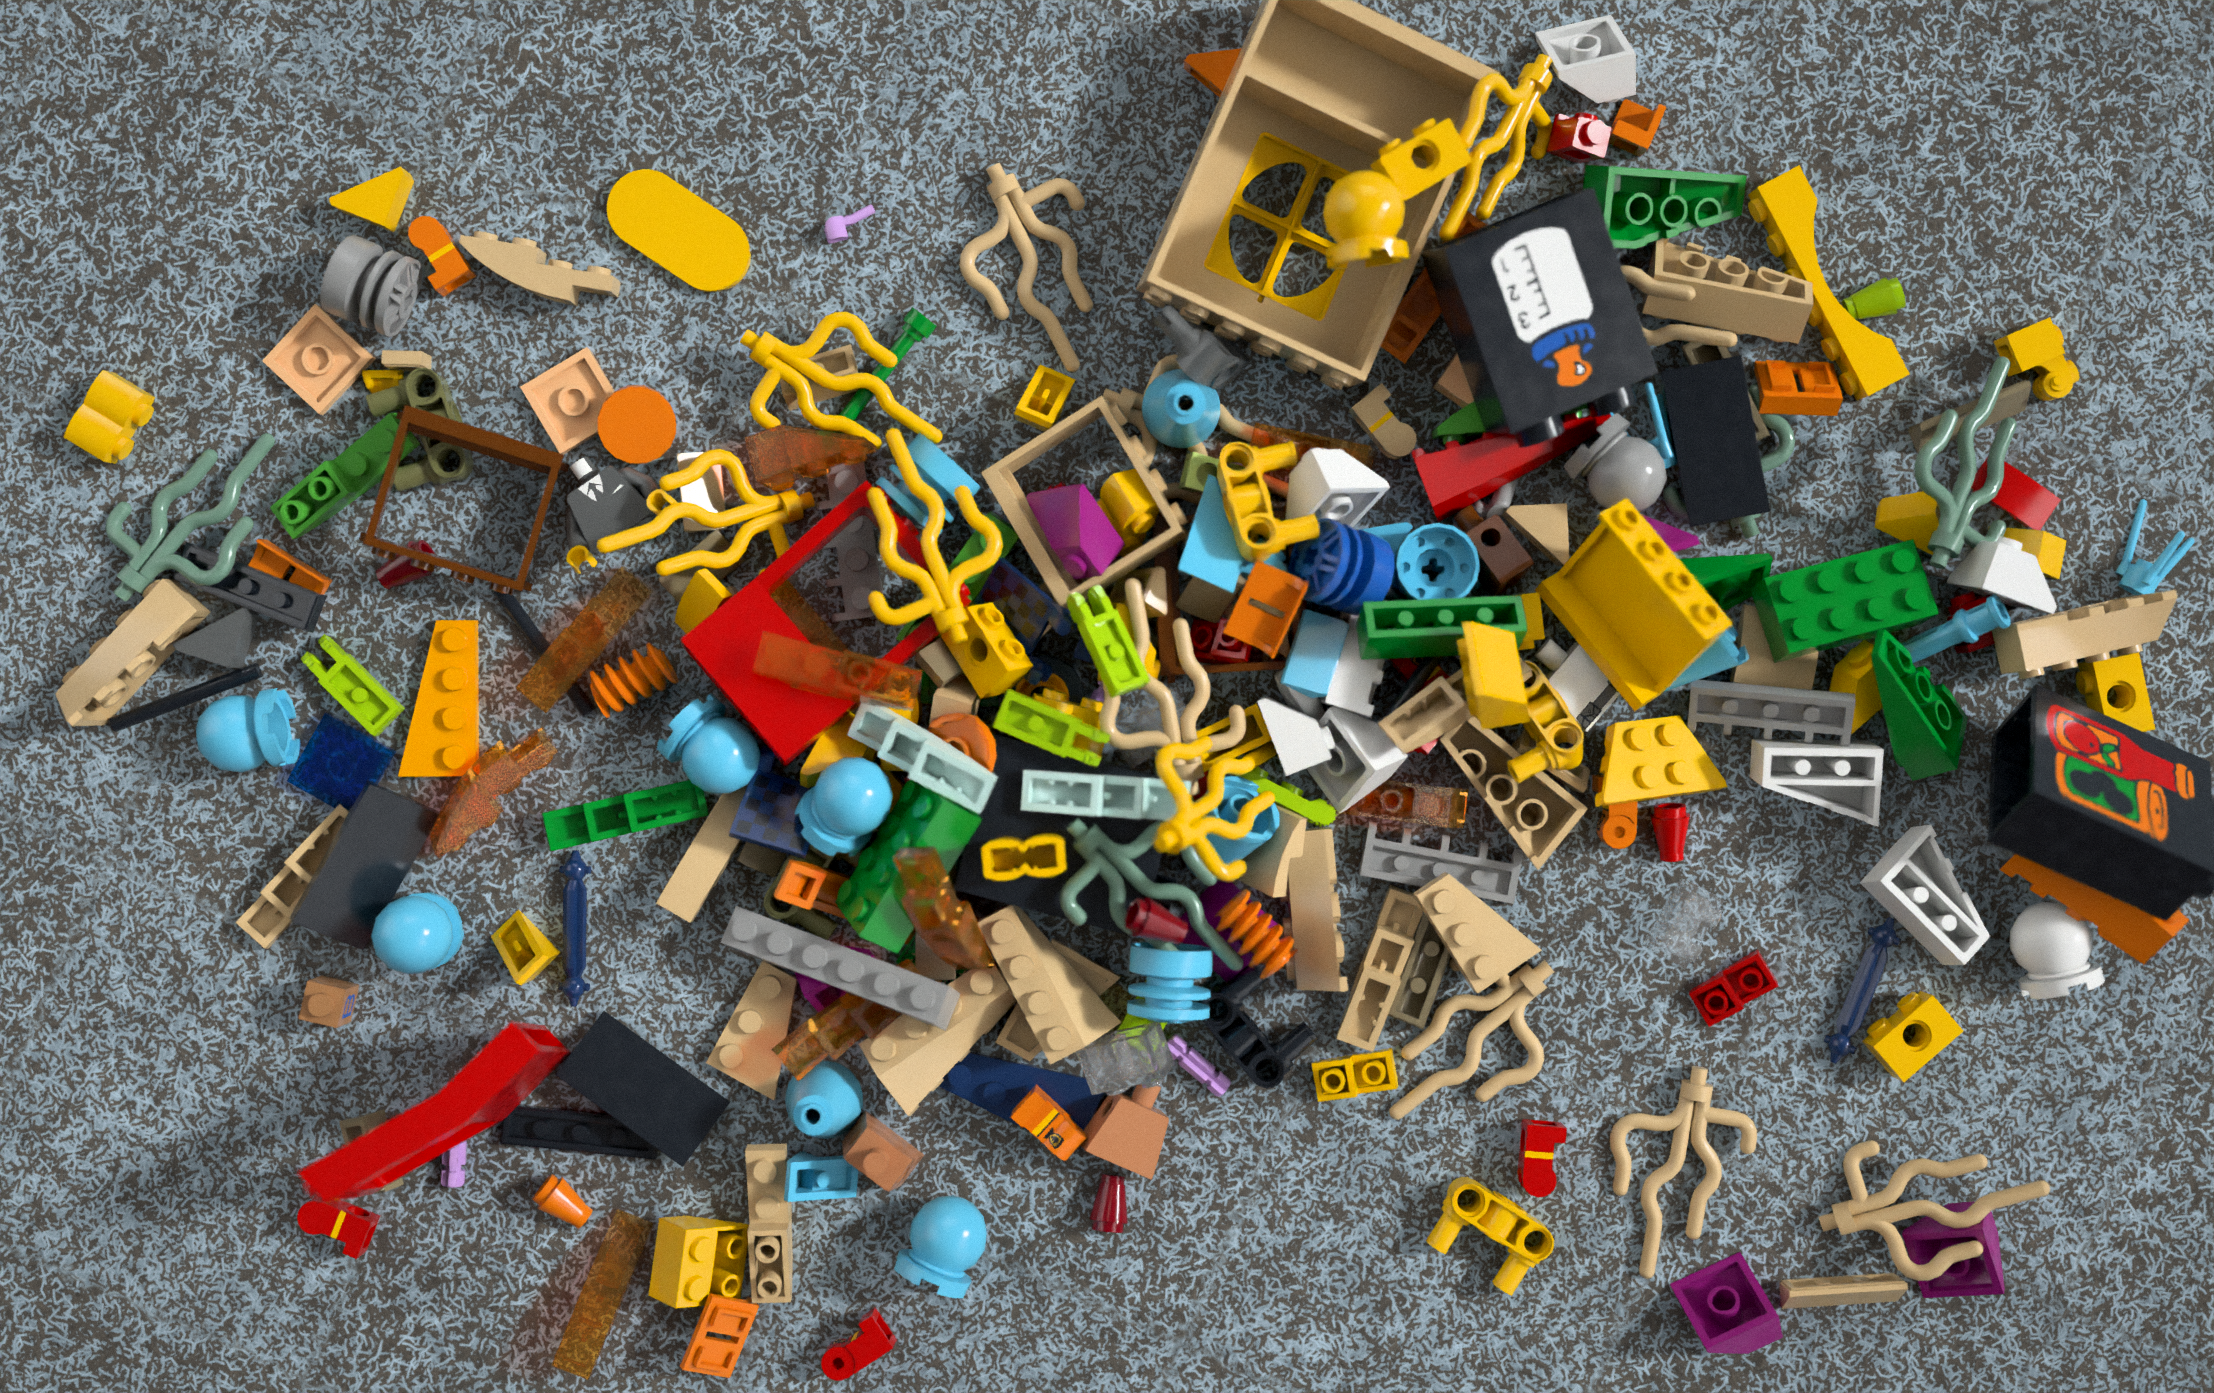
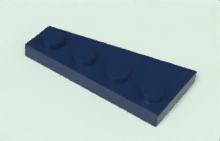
M970 1052L961 1062L958 1061L943 1077L944 1081L939 1087L1021 1127L1011 1118L1012 1110L1037 1084L1084 1131L1091 1121L1109 1082Z

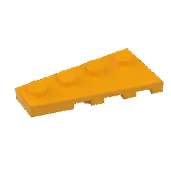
M436 620L398 777L479 776L478 620Z

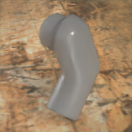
M1518 479L1494 491L1488 504L1481 500L1473 504L1484 521L1495 514L1500 517L1510 506Z

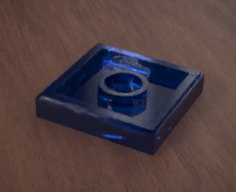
M325 713L287 782L333 808L341 804L350 811L367 780L375 784L379 783L396 751L332 714Z

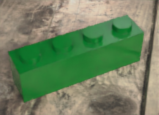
M1522 596L1363 602L1355 624L1360 659L1460 656L1457 639L1465 638L1463 623L1470 621L1514 632L1518 651L1528 632Z

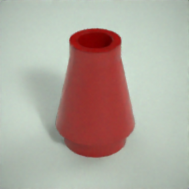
M1674 802L1654 805V813L1650 815L1660 852V860L1664 862L1684 860V846L1690 814L1686 813V805Z

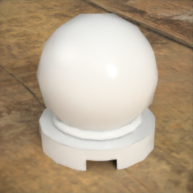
M2040 902L2029 906L2017 916L2010 930L2011 952L2016 962L2028 971L2027 975L2022 976L2018 980L2022 996L2030 994L2031 999L2062 997L2069 995L2068 987L2086 983L2087 989L2090 990L2102 985L2105 981L2101 965L2087 961L2093 950V935L2086 921L2080 920L2078 922L2065 913L2067 907L2064 904Z

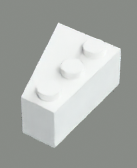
M1340 612L1339 618L1344 619L1346 623L1350 624L1329 692L1325 697H1320V701L1322 704L1331 707L1336 706L1362 717H1371L1374 709L1371 701L1377 684H1381L1384 674L1382 668L1385 659H1360L1355 625L1358 616Z
M1752 739L1750 778L1759 785L1793 798L1828 808L1842 815L1854 817L1868 824L1879 826L1884 749L1869 740H1850V746H1841L1840 740H1813L1812 743H1805L1803 739Z
M1932 825L1911 827L1863 878L1860 884L1942 965H1965L1987 941L1990 935L1967 892H1962L1953 875L1952 870H1954L1951 861L1949 858H1944L1934 839L1937 835Z

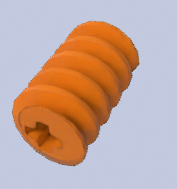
M648 642L646 643L647 656L643 657L634 649L632 650L633 663L629 664L620 656L618 657L619 670L615 671L606 663L604 664L605 677L601 678L594 670L589 672L591 679L590 688L593 697L606 718L610 717V707L616 712L624 710V699L631 705L637 704L638 692L645 698L651 697L652 685L659 691L665 690L666 678L673 684L679 682L667 655L662 649L658 650Z
M1244 889L1215 914L1214 918L1217 916L1221 917L1216 930L1220 932L1231 928L1232 932L1227 942L1231 944L1241 939L1243 943L1238 954L1241 956L1252 951L1254 955L1249 966L1252 968L1263 963L1265 967L1260 974V978L1265 979L1282 968L1295 955L1298 949L1290 951L1294 943L1291 936L1279 940L1283 932L1280 924L1268 928L1272 920L1269 912L1257 916L1262 906L1258 900L1246 905L1251 893L1248 889Z

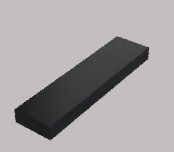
M186 542L181 557L188 559L199 569L207 571L215 566L219 553ZM235 560L228 576L221 582L211 586L194 584L177 571H175L173 576L175 580L312 633L327 597Z
M519 1104L502 1121L500 1144L653 1160L658 1155L657 1148L607 1113Z

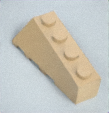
M1669 238L1654 241L1648 275L1657 281L1692 286L1695 289L1696 295L1691 301H1681L1643 293V314L1652 315L1658 319L1669 318L1689 322L1698 327L1710 326L1725 329L1739 335L1751 334L1766 337L1775 342L1786 341L1799 344L1813 307V286L1811 282L1763 266L1756 272L1741 262L1742 259L1727 255L1725 259L1720 260L1702 254L1704 247L1688 242L1686 248L1669 243Z
M163 578L151 583L142 594L144 599L135 609L131 608L125 611L115 623L118 627L108 637L101 638L90 648L89 654L91 656L81 666L78 665L72 668L63 677L62 682L64 684L55 695L66 721L71 726L106 725L109 718L113 717L175 651L173 644L189 636L211 611L177 580Z
M2176 590L2112 599L2013 622L2005 629L1995 628L1992 630L2001 674L2018 672L2019 678L2025 679L2044 675L2043 667L2052 666V671L2077 667L2076 659L2084 658L2085 663L2110 659L2109 651L2117 650V655L2143 651L2141 644L2159 639L2177 600Z
M1472 717L1446 732L1437 741L1455 760L1537 870L1542 867L1588 810L1586 806L1542 771L1517 784L1508 770L1507 761L1521 754L1492 730H1481L1480 721L1476 717Z
M1330 827L1308 828L1305 830L1303 856L1290 858L1286 895L1280 897L1281 902H1288L1289 917L1282 918L1283 938L1291 936L1294 940L1291 949H1298L1295 955L1285 964L1287 980H1294V986L1297 990L1348 991L1347 977H1342L1340 973V963H1343L1345 952L1341 932L1337 931V923H1340L1341 912L1338 893L1334 892V884H1337L1333 833Z
M1007 904L977 921L980 931L1050 1065L1084 1048L1121 1023L1120 1019L1104 1004L1096 992L1081 978L1067 959L1059 953L1019 906Z
M988 957L947 985L959 992L960 996L946 1031L906 1015H901L859 1043L878 1079L908 1116H911L919 1108L918 1104L930 1091H934L944 1081L943 1077L958 1061L961 1062L971 1052L970 1048L983 1034L986 1035L1017 1002L998 963L991 957Z

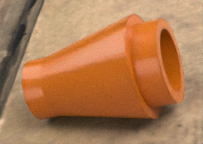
M553 1174L544 1181L532 1198L538 1204L537 1209L570 1223L577 1229L583 1226L593 1212V1209L585 1204L563 1177L558 1179Z

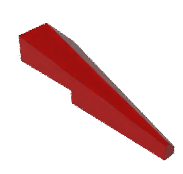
M1575 413L1564 415L1563 426L1565 432L1550 440L1525 448H1519L1514 433H1484L1482 438L1460 446L1457 440L1446 442L1445 450L1426 454L1423 448L1412 450L1411 454L1438 523L1491 494L1501 486L1516 480L1600 433L1597 429L1611 417V414L1593 418L1588 415L1578 419Z

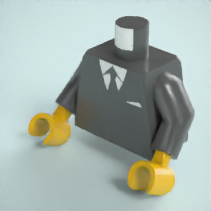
M588 456L578 460L569 468V471L580 486L566 496L569 504L565 510L566 540L569 547L566 557L567 562L577 574H581L579 566L583 561L587 560L592 567H596L597 561L590 553V550L596 555L602 556L604 554L597 549L599 539L646 524L661 512L664 504L668 502L673 504L677 503V501L661 489L652 476L630 467L618 469L612 465L599 472Z

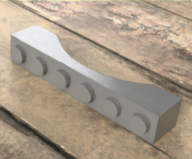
M735 906L720 942L746 955L826 983L945 1031L960 996V993L950 986Z

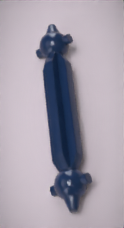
M573 850L570 860L564 866L559 867V872L564 873L568 881L563 889L562 967L567 978L563 982L558 983V990H562L568 997L571 1007L577 1006L580 996L585 991L590 990V984L585 983L581 977L586 968L587 889L582 879L586 874H591L592 869L591 866H587L581 860L579 850Z
M1888 917L1882 925L1876 928L1870 927L1868 930V934L1872 935L1874 943L1865 950L1837 1019L1838 1033L1832 1036L1826 1035L1824 1042L1828 1043L1829 1050L1831 1051L1830 1062L1836 1064L1842 1056H1846L1849 1053L1855 1054L1857 1047L1852 1044L1851 1037L1860 1030L1888 961L1887 948L1893 944L1898 946L1901 938L1897 937L1894 930L1893 918Z

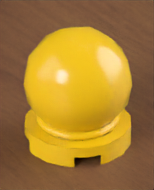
M1355 171L1338 179L1326 195L1323 218L1328 234L1337 242L1335 246L1326 250L1327 268L1347 269L1346 262L1365 260V268L1397 264L1401 263L1402 259H1409L1408 242L1398 240L1395 237L1403 224L1405 206L1399 189L1386 176L1376 171Z

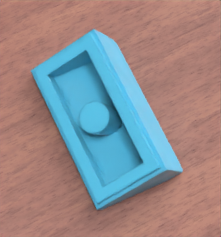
M1303 610L1280 683L1310 698L1325 697L1329 692L1350 624L1310 610Z

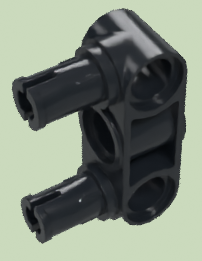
M1248 965L1228 983L1223 981L1221 984L1218 983L1212 989H1209L1211 991L1210 998L1199 1000L1198 1003L1206 1005L1215 998L1226 1002L1227 1008L1223 1015L1219 1017L1209 1016V1018L1202 1021L1214 1034L1213 1036L1237 1065L1241 1066L1255 1084L1265 1089L1273 1088L1279 1085L1284 1075L1291 1070L1290 1068L1294 1065L1292 1061L1315 1043L1318 1038L1303 1021L1278 1043L1273 1041L1270 1044L1267 1037L1249 1015L1240 1009L1244 1005L1242 1001L1268 980V978H1260L1262 971L1258 966L1251 968ZM1263 1059H1271L1277 1065L1275 1072L1268 1077L1259 1076L1255 1070L1256 1065Z

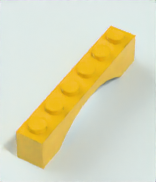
M1800 165L1749 193L1748 196L1751 201L1748 202L1750 214L1757 223L1762 222L1769 234L1766 237L1768 248L1775 257H1781L1787 268L1784 274L1812 283L1813 307L1807 321L1811 326L1819 328L1824 338L1821 341L1823 352L1830 361H1836L1842 372L1839 380L1844 391L1850 396L1854 395L1858 401L1910 375L1892 339L1873 332L1854 319L1839 304L1827 286L1818 264L1814 244V217L1818 199Z

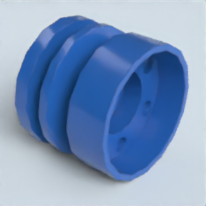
M1330 518L1317 519L1319 537L1295 543L1290 556L1288 573L1308 581V587L1302 599L1314 601L1319 605H1329L1334 610L1352 616H1359L1363 602L1384 600L1391 586L1394 574V553L1390 544L1380 536L1363 530H1355L1347 524H1340L1338 521Z

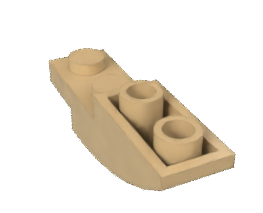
M474 231L473 237L460 235L459 243L478 261L517 287L537 296L573 306H578L580 291L612 297L619 296L621 282L614 276H611L610 269L588 266L587 271L572 269V263L549 259L548 265H545L547 254L536 247L537 242L529 239L514 237L512 243L498 241L497 235L482 231Z
M747 1144L745 1156L750 1222L747 1233L752 1303L791 1302L793 1277L791 1202L784 1201L788 1160L787 1144Z

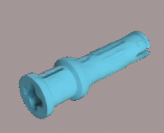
M1993 594L1987 597V602L1967 611L1962 608L1955 612L1953 619L1900 644L1910 652L1912 662L1915 663L1960 642L1974 643L1979 640L1980 635L1998 627L2002 629L2009 627L2011 621L2003 602L1997 595Z

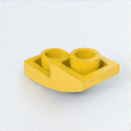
M707 568L696 571L680 600L675 615V623L687 634L732 597V594Z
M1392 1048L1334 1057L1311 1063L1318 1102L1357 1097L1358 1094L1393 1090L1399 1086Z

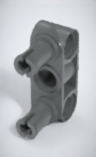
M1169 305L1161 311L1165 316L1162 317L1158 314L1153 321L1175 344L1176 362L1192 380L1200 385L1223 390L1251 363L1245 353L1233 341L1215 332L1212 333L1202 321L1200 325L1184 320L1173 305Z

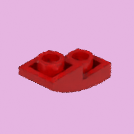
M1988 457L1975 474L1971 487L1973 492L1980 490L1986 482ZM2004 461L2002 486L1996 497L1988 503L1995 508L2004 510L2027 529L2041 530L2061 499Z
M1221 618L1220 622L1217 623L1196 619L1193 621L1190 637L1193 653L1198 662L1215 664L1248 662L1252 645L1223 633L1228 621L1227 618Z
M1757 949L1689 991V995L1710 1027L1743 1010L1744 1004L1778 987V981Z

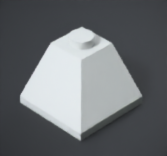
M1611 15L1535 32L1536 40L1541 50L1552 59L1551 67L1557 77L1597 104L1616 102L1621 98L1636 95V53Z
M1314 448L1307 451L1301 457V461L1289 475L1285 520L1314 513L1316 519L1330 518L1338 521L1340 524H1347L1353 528L1390 486L1385 479L1343 450Z
M2001 536L1998 537L1997 542L1981 540L1949 575L1947 581L1951 585L1968 591H1974V593L1982 596L1995 594L2004 604L2019 609L2054 614L2057 607L2036 556L2022 551V543Z
M1270 697L1257 701L1286 776L1332 758L1330 750L1336 748L1328 725L1320 727L1317 719Z
M1333 706L1319 720L1320 727L1328 725L1334 739L1336 748L1330 750L1332 758L1306 769L1340 814L1388 780L1408 756L1397 748L1381 730L1377 722Z

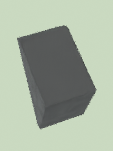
M241 608L179 640L173 646L178 652L228 668H243L259 615L251 609Z

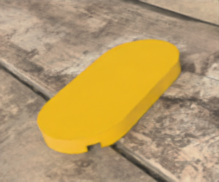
M649 169L636 170L620 178L611 189L607 200V217L614 232L628 245L691 287L702 292L722 291L734 287L747 273L751 262L749 241L743 229L734 220L667 175Z

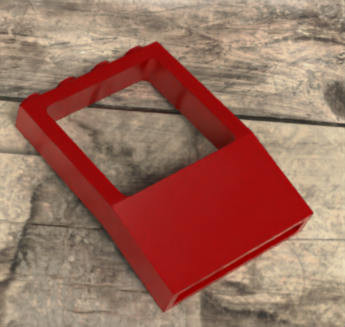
M867 480L753 581L680 639L685 651L784 766L856 708L863 699L871 695L940 634L932 615H930L852 684H847L770 596L857 517L862 515L868 517L881 532L879 523L867 498L868 491L873 488ZM877 485L876 488L881 489L896 523L898 531L896 540L897 552L906 562L915 564L927 571L933 579L923 556L921 542L916 538V535L919 534L918 530L905 515L900 518L890 507L893 504L892 500ZM963 582L960 586L959 596L965 609L970 606L971 600L968 596L971 592Z
M511 1021L439 1093L297 1172L305 1181L302 1184L303 1189L314 1200L318 1202L323 1200L325 1203L376 1193L503 1121L571 1052L545 1025Z

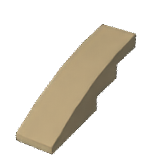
M1519 657L1524 683L1532 677V669ZM1462 668L1447 680L1440 676L1378 723L1381 730L1403 754L1440 737L1472 718L1470 716Z
M748 784L733 793H723L656 904L689 923L693 922L711 889L716 886L732 856L737 852L742 843V840L729 837V831Z
M341 804L284 862L286 864L284 868L260 892L262 895L237 920L236 923L263 948L269 949L292 923L289 918L349 813Z
M1392 885L1389 886L1351 989L1336 1039L1371 1052L1374 1051L1400 986V976L1414 944L1413 937L1423 914L1422 908L1411 892Z

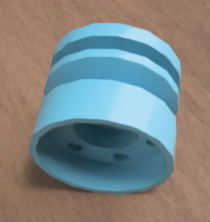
M919 433L907 446L920 478L938 493L943 501V505L948 499L957 503L954 491L960 485L968 487L972 497L980 491L981 487L923 434ZM891 464L889 469L901 480L898 485L894 487L883 476L875 483L888 494L892 500V506L899 513L905 515L916 528L923 530L929 517L928 507L910 492L898 466ZM944 506V519L951 523L954 518Z
M1441 523L1421 526L1408 534L1395 552V569L1391 584L1408 600L1464 598L1478 578L1480 562L1477 549L1468 535L1454 526ZM1428 564L1432 565L1434 572H1439V575L1433 581H1429L1427 574H1422V571Z
M1149 942L1131 943L1129 971L1146 976V982L1128 985L1129 994L1145 997V999L1127 1001L1128 1014L1161 1023H1186L1191 1020L1209 1018L1210 1007L1202 1003L1192 1002V1000H1205L1211 996L1209 989L1193 985L1194 979L1212 976L1213 950L1210 947L1172 943L1179 951L1155 949Z

